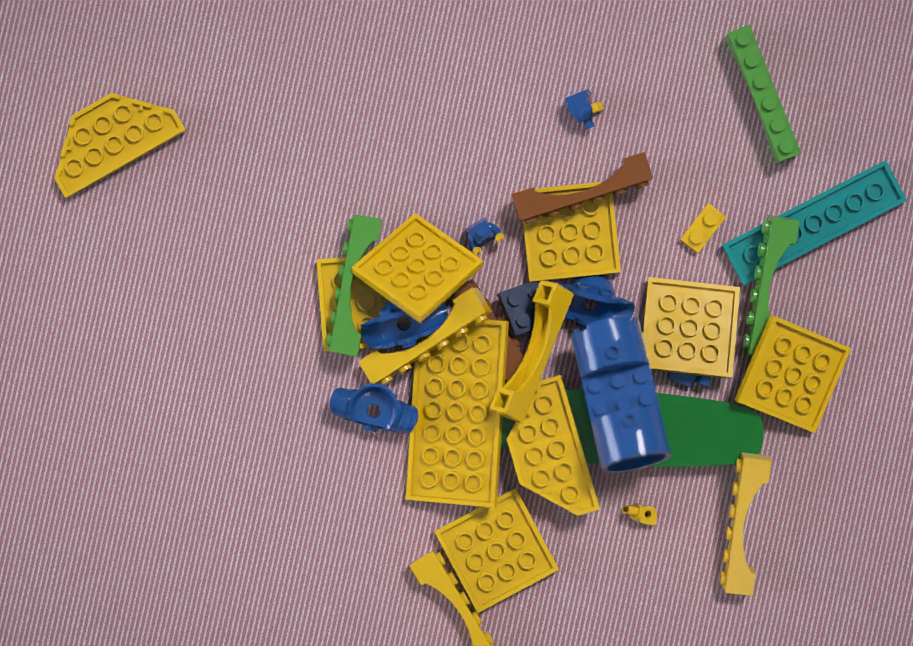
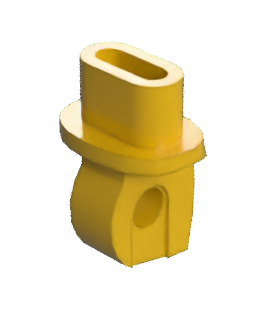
M633 503L632 506L625 504L622 506V513L630 515L631 519L643 524L657 525V510L654 507L641 505L640 503Z

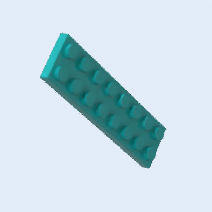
M885 160L778 215L779 217L799 220L800 223L796 244L791 243L775 269L906 202L907 199L887 161ZM762 224L722 244L742 286L755 280V267L759 266L760 262L758 247L760 243H763L764 238Z

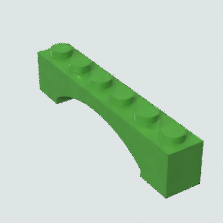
M750 24L729 32L725 39L749 88L775 164L801 154V151Z
M354 214V218L348 221L347 232L351 233L349 242L345 241L343 255L347 257L345 265L341 264L339 278H342L341 288H336L334 301H338L337 310H333L330 323L334 324L333 333H328L326 346L330 347L329 352L358 357L362 334L357 333L351 313V290L354 279L351 267L362 259L365 252L374 242L379 243L382 219Z
M767 215V220L763 221L762 234H764L763 243H760L758 247L760 262L754 271L756 286L755 289L751 290L750 302H753L752 309L748 311L746 324L749 325L748 333L744 334L742 346L745 348L744 351L750 355L754 354L770 317L769 291L774 270L791 243L796 244L799 220Z

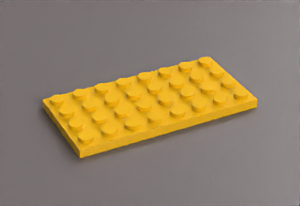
M486 320L477 326L474 323L468 327L469 331L459 338L454 336L448 340L450 344L440 350L436 348L429 352L431 356L422 362L415 361L412 406H415L418 410V421L410 433L406 500L497 507L503 416L489 408L497 388H502L505 385L509 321ZM432 334L418 338L416 345L429 338Z

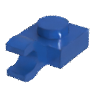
M673 372L670 373L668 378L688 387L691 386L692 381L708 387L711 378L708 376Z

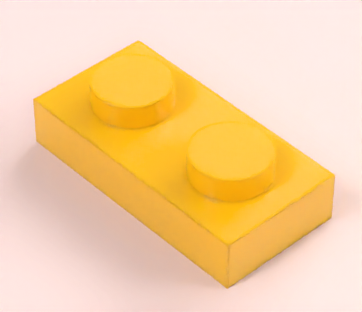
M707 203L680 238V241L698 254L725 220L726 216Z

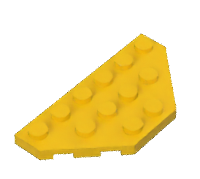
M110 93L71 115L67 137L64 140L60 162L54 179L64 197L68 199L187 130L173 109Z
M561 375L540 380L524 422L516 421L506 439L519 484L577 516L599 510L600 507Z

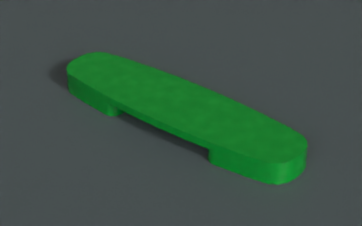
M565 389L585 460L590 463H600L583 389ZM657 393L671 456L651 466L692 467L736 464L737 459H741V452L760 453L764 435L763 421L752 408L722 401ZM505 417L502 419L501 447L509 449L506 439L516 421Z

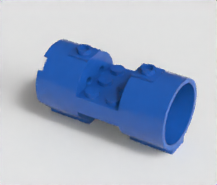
M624 316L613 317L589 323L582 332L578 329L573 331L571 334L572 344L602 471L606 473H627L645 469L648 466L668 459L671 456V451L639 319L633 317L631 321H626Z

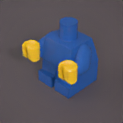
M590 89L565 98L570 112L578 123L584 122L586 130L595 127L592 120L595 117V112L604 110L602 102H591L589 97L592 95Z
M485 217L465 229L468 234V245L476 256L478 253H482L480 247L486 244L485 241L489 243L495 239L497 242H501L500 240L505 238L500 229L495 224L488 222Z

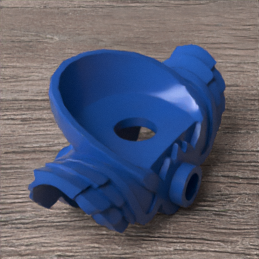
M602 275L578 277L571 285L559 284L574 293L565 318L576 320L581 328L585 329L589 323L613 317L624 316L626 321H630L635 310L634 302L616 297L612 283ZM587 298L596 300L597 307L593 310H588L584 307V301Z
M388 300L383 305L382 310L379 311L380 316L361 324V334L371 349H386L396 345H403V348L411 347L417 344L416 340L437 331L446 321L448 310L443 302L419 323ZM406 317L411 321V327L408 330H401L398 327L397 322L400 318Z
M379 383L363 385L359 389L337 388L330 398V409L335 416L363 424V429L367 431L377 432L378 428L395 433L402 432L408 434L412 432L418 421V410L415 406L397 400L398 395ZM371 404H377L381 409L380 415L376 418L370 417L367 413V409Z

